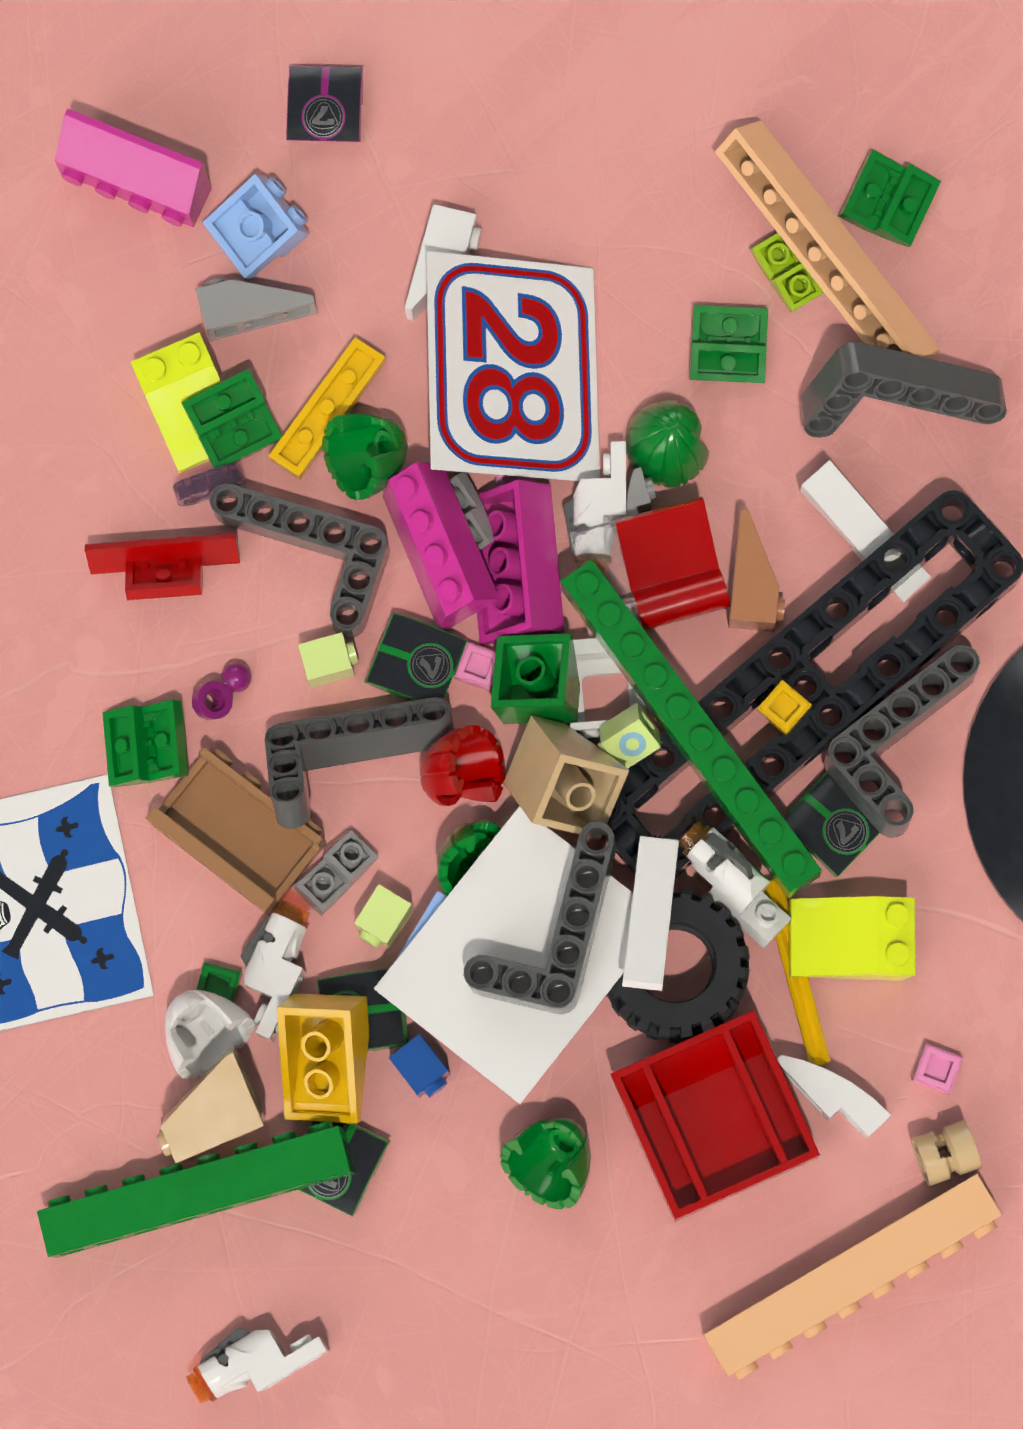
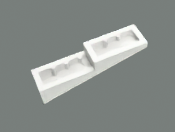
M830 460L801 485L800 492L852 546L851 549L862 561L894 535ZM889 555L884 559L886 566L890 569L899 570L905 566L903 558L898 555ZM921 567L894 590L893 593L904 603L927 583L931 576Z
M640 836L623 987L662 991L679 840Z

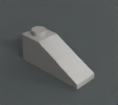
M220 278L204 283V287L196 288L205 328L210 341L318 314L314 297L310 294L233 279L225 281Z

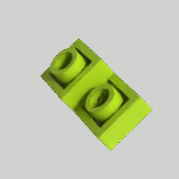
M778 233L750 248L763 273L790 312L795 311L824 293Z

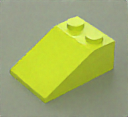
M199 332L131 361V365L179 473L209 461L181 402L221 382Z
M866 896L798 898L789 900V917L792 918L789 921V977L903 981L916 976L915 898Z

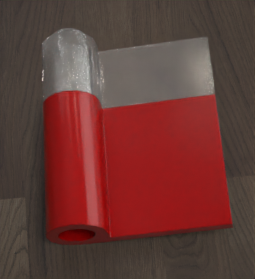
M703 497L570 532L578 568L592 559L644 630L730 608L729 595L719 568ZM585 624L588 637H593V633Z

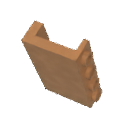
M202 747L198 752L200 758L189 770L188 776L181 780L161 807L158 809L154 806L145 819L155 829L269 916L325 847L326 843L320 837L323 830L310 819L303 826L295 829H287L280 826L276 820L271 798L260 790L263 784L247 771L241 776L230 767L233 761L219 749L215 748L211 753L205 747Z

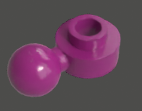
M230 663L222 671L221 682L211 681L199 685L192 695V707L195 713L205 720L225 717L232 708L233 698L231 693L242 692L251 683L252 676L249 668L243 663ZM207 695L211 696L213 700L211 708L205 703Z

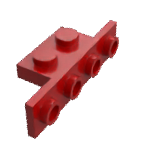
M236 533L85 544V554L91 575L125 572V594L127 601L202 595L203 566L240 563Z

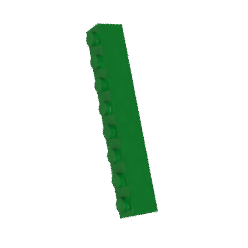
M332 1121L323 1122L309 1127L310 1134L296 1137L294 1132L284 1133L272 1137L273 1144L258 1148L257 1143H250L234 1148L235 1155L221 1159L219 1153L210 1154L196 1159L198 1165L183 1169L182 1164L171 1165L159 1169L160 1176L146 1180L144 1174L123 1179V1187L108 1191L107 1185H102L85 1190V1197L71 1201L70 1196L47 1201L48 1208L37 1211L47 1256L59 1258L356 1174L345 1129L341 1126L333 1127Z

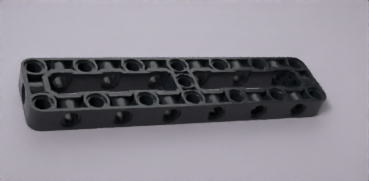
M956 490L946 491L699 700L698 703L724 737L758 708L782 680L793 689L800 681H809L814 685L816 692L810 697H803L812 704V707L787 735L775 736L744 763L768 798H770L826 750L835 737L876 707L1009 593L1021 578L1023 558L968 496ZM947 506L957 507L961 511L962 517L955 521L948 520L942 514V510ZM950 544L972 568L971 574L955 588L949 587L917 615L916 620L898 637L893 635L859 664L858 670L841 686L837 687L835 685L832 687L811 664V661ZM889 555H898L903 558L905 566L899 570H893L886 566L884 559ZM997 562H1006L1011 565L1013 574L1009 577H1001L995 573L993 565ZM832 604H842L847 609L848 614L842 619H834L828 615L827 608ZM940 611H949L955 616L956 623L948 627L942 626L937 622L935 615ZM779 652L784 653L789 657L790 664L783 669L774 668L769 662L771 655ZM883 660H891L897 664L899 671L893 676H885L880 673L878 664ZM717 702H726L733 711L730 716L720 719L712 714L711 707ZM826 709L837 711L841 716V721L835 726L825 725L820 719L822 711ZM663 731L660 734L661 748L628 768L629 773L615 804L616 811L609 818L607 825L612 829L617 843L616 854L634 874H636L640 836L679 840L676 878L692 864L687 858L689 852L701 839H705L707 833L713 827L725 836L735 826L711 793L685 813L684 819L664 837L661 835L659 837L656 835L652 836L638 820L635 812L690 766L666 732ZM660 751L670 752L675 758L674 763L668 768L657 767L653 763V757L656 753ZM772 758L777 759L783 765V771L777 776L767 775L761 767L764 761ZM711 808H717L724 813L725 820L718 826H710L703 819L704 813ZM602 835L603 839L608 843V838Z

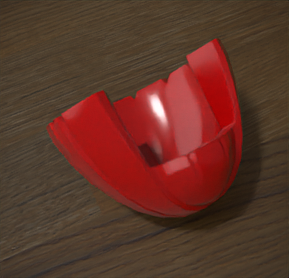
M465 725L449 731L435 741L423 756L420 767V782L427 796L434 803L441 806L454 805L461 797L481 802H497L503 790L501 784H504L505 773L503 772L505 764L502 763L505 759L501 746L496 745L498 741L489 730H485L484 727L480 728L479 725Z

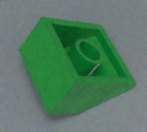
M571 634L497 636L490 708L504 724H528L532 715L561 723L577 722L580 682L573 636Z

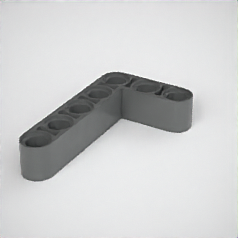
M848 342L841 345L800 398L804 430L809 436L817 438L833 434L864 396L981 424L999 422L1007 414L1002 380L995 374L862 342Z
M225 483L213 489L209 502L215 517L220 523L346 561L330 608V618L337 633L342 632L344 638H354L363 633L389 558L390 549L386 535L381 529L233 484ZM235 498L238 500V504L233 510L226 512L219 509L224 499ZM268 508L274 511L272 518L266 522L255 520L256 513L261 509ZM298 519H305L310 522L308 528L301 533H295L290 530L292 523ZM337 529L345 532L344 539L339 543L333 544L326 541L328 533L332 530ZM376 540L380 542V550L375 554L364 553L362 547L367 541ZM365 575L370 579L367 587L356 590L350 586V582L354 577ZM353 610L357 612V620L351 625L339 623V616L344 611Z
M956 645L835 737L829 745L824 761L827 773L883 836L895 838L903 835L908 829L914 809L910 799L875 759L970 686L980 664L977 652L970 646ZM954 662L963 663L969 671L966 673L957 672L951 664ZM927 684L934 685L938 688L940 694L929 695L924 692L922 686ZM904 707L909 710L911 716L908 718L898 717L894 713L893 708ZM867 729L876 730L881 734L882 739L878 741L869 740L863 732ZM837 752L848 753L853 761L847 764L840 763L836 760L834 754ZM866 780L872 781L878 787V791L866 792L861 789L859 783ZM889 809L897 810L902 814L903 820L899 822L891 821L886 817L885 811Z
M433 697L289 721L270 727L265 733L269 791L278 824L287 829H295L303 826L310 819L311 812L306 771L427 751L441 736L454 730L449 703L445 699Z
M601 821L590 822L582 828L579 834L545 969L487 955L474 956L467 961L463 974L466 983L474 993L554 1014H566L576 1007L616 853L617 843L612 829L607 824ZM596 834H602L608 838L607 846L599 851H594L588 847L589 839ZM585 872H594L599 876V880L594 887L583 888L578 885L579 877ZM583 909L589 913V919L584 925L573 926L568 922L569 916L574 910ZM574 947L580 951L578 960L570 965L561 963L559 961L560 952L564 948ZM480 967H489L493 969L492 979L483 985L474 983L473 975L475 971ZM519 976H527L532 980L530 989L522 994L513 992L511 990L513 980ZM557 985H565L570 989L568 999L561 1003H555L549 999L551 989Z

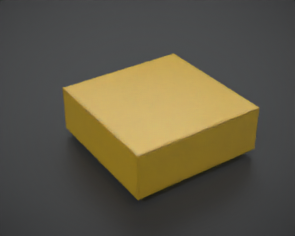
M782 680L757 708V711L783 734L787 735L808 712L812 704Z

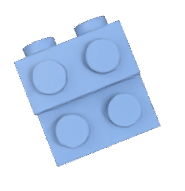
M254 174L202 222L244 279L247 280L253 279L277 256L284 257L310 234L304 227V224L308 222L306 216L297 206L292 205L289 207L283 199V196L286 194L285 188L272 176L268 179L265 176Z

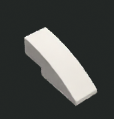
M784 1055L777 1058L783 1074L827 1121L840 1111L855 1129L867 1139L890 1118L891 1114L873 1097L832 1071L807 1061Z

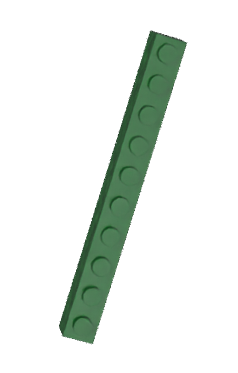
M592 559L560 581L561 590L786 897L788 899L819 878L822 869Z

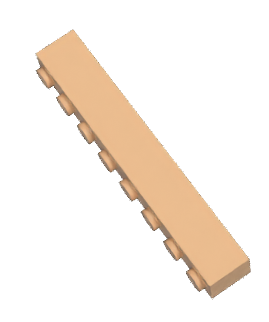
M760 120L735 128L715 153L862 342L932 359L941 350L765 124Z
M976 1174L710 1330L703 1337L726 1377L735 1373L737 1379L740 1380L759 1368L755 1361L769 1353L772 1360L793 1348L790 1340L803 1333L806 1339H809L826 1329L825 1319L838 1313L840 1319L845 1318L862 1308L858 1300L872 1293L873 1297L877 1299L896 1288L892 1280L903 1273H906L908 1278L911 1279L930 1268L926 1260L937 1253H940L942 1258L945 1259L962 1249L963 1245L960 1240L971 1233H974L976 1238L979 1239L996 1229L997 1225L994 1220L1002 1216L980 1177Z

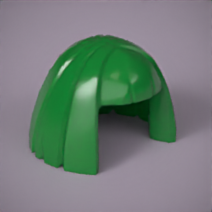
M666 400L648 404L637 412L630 421L627 434L625 435L626 454L629 455L628 459L633 468L641 467L644 478L651 477L653 484L657 486L662 484L667 488L679 487L681 483L685 485L689 480H693L698 476L699 470H703L707 463L709 450L700 441L702 425L695 411L683 404H678L677 401Z
M356 413L336 416L326 425L327 429L323 432L326 435L322 438V451L327 453L324 455L325 464L328 472L333 474L332 479L336 480L337 487L342 492H346L345 495L349 498L364 500L374 496L386 488L390 478L400 472L406 459L408 442L403 428L395 421L374 415Z
M486 819L469 824L464 823L447 837L441 847L437 860L438 880L447 896L501 830L496 823Z
M571 1118L543 1119L522 1129L505 1143L501 1150L500 1158L502 1160L500 1163L504 1173L510 1174L508 1179L519 1191H525L524 1195H531L533 1201L541 1205L547 1203V1207L553 1209L570 1208L581 1198L588 1181L591 1160L589 1138L585 1130Z

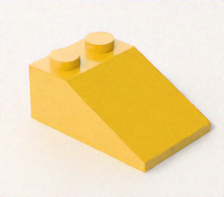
M294 993L277 1006L285 1120L332 1121L358 1124L361 1121L369 1042L367 997Z

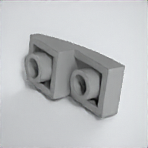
M641 467L634 469L631 476L627 497V517L651 511V500L656 499L651 477L644 478Z
M461 472L453 477L450 483L480 551L492 543L494 537L488 516L473 484L466 473Z
M350 830L324 854L323 860L295 885L294 890L322 916L378 859V856Z

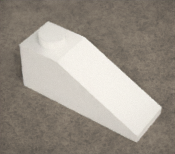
M433 204L405 304L407 320L415 321L427 307L426 251L470 255L472 249L478 250L482 237V228H478L476 214Z

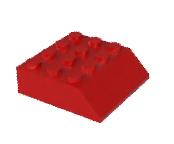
M755 1010L610 1074L674 1222L818 1159L820 1156Z

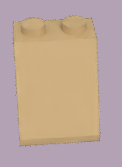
M531 715L503 783L533 824L580 834L582 828L590 822L601 821L605 824L608 823L629 770L565 723ZM596 834L592 837L601 839L602 834Z
M236 1045L228 1048L164 1117L160 1126L161 1129L159 1130L160 1134L157 1135L164 1155L167 1157L172 1154L175 1163L264 1126L265 1114Z

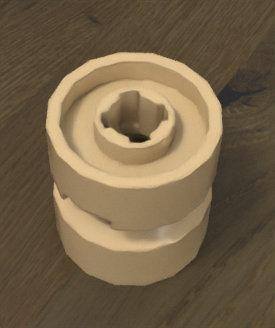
M965 1120L943 1127L940 1135L931 1131L911 1138L917 1162L928 1186L949 1180L951 1173L954 1171L959 1175H963L982 1168L977 1146ZM945 1149L947 1157L940 1158L939 1152Z

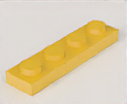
M355 337L268 456L269 460L301 480L322 451V438L326 435L323 432L327 429L326 425L336 416L349 414L386 363V357Z

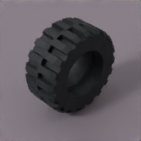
M681 889V893H673L669 930L688 932L700 939L706 946L712 961V972L706 987L697 996L687 1001L668 1002L655 997L647 989L623 987L622 974L606 995L618 1017L621 1016L634 1031L639 1030L645 1033L648 1038L658 1040V1038L666 1039L670 1043H681V1040L690 1039L722 1025L738 1008L744 996L750 972L749 949L745 944L744 933L740 925H736L731 920L732 914L725 907L719 909L714 904V899L703 895V897L693 895V891Z

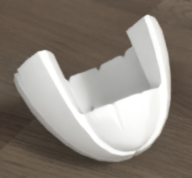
M188 990L178 995L168 1007L165 1016L166 1044L176 1072L183 1079H193L198 1074L200 1076L204 1075L228 1048L236 1045V1048L241 1049L251 1037L250 1034L254 1032L255 1022L241 1007L215 993L203 990Z

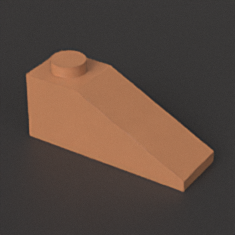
M741 508L729 628L774 632L776 621H783L785 599L778 598L779 585L748 509Z

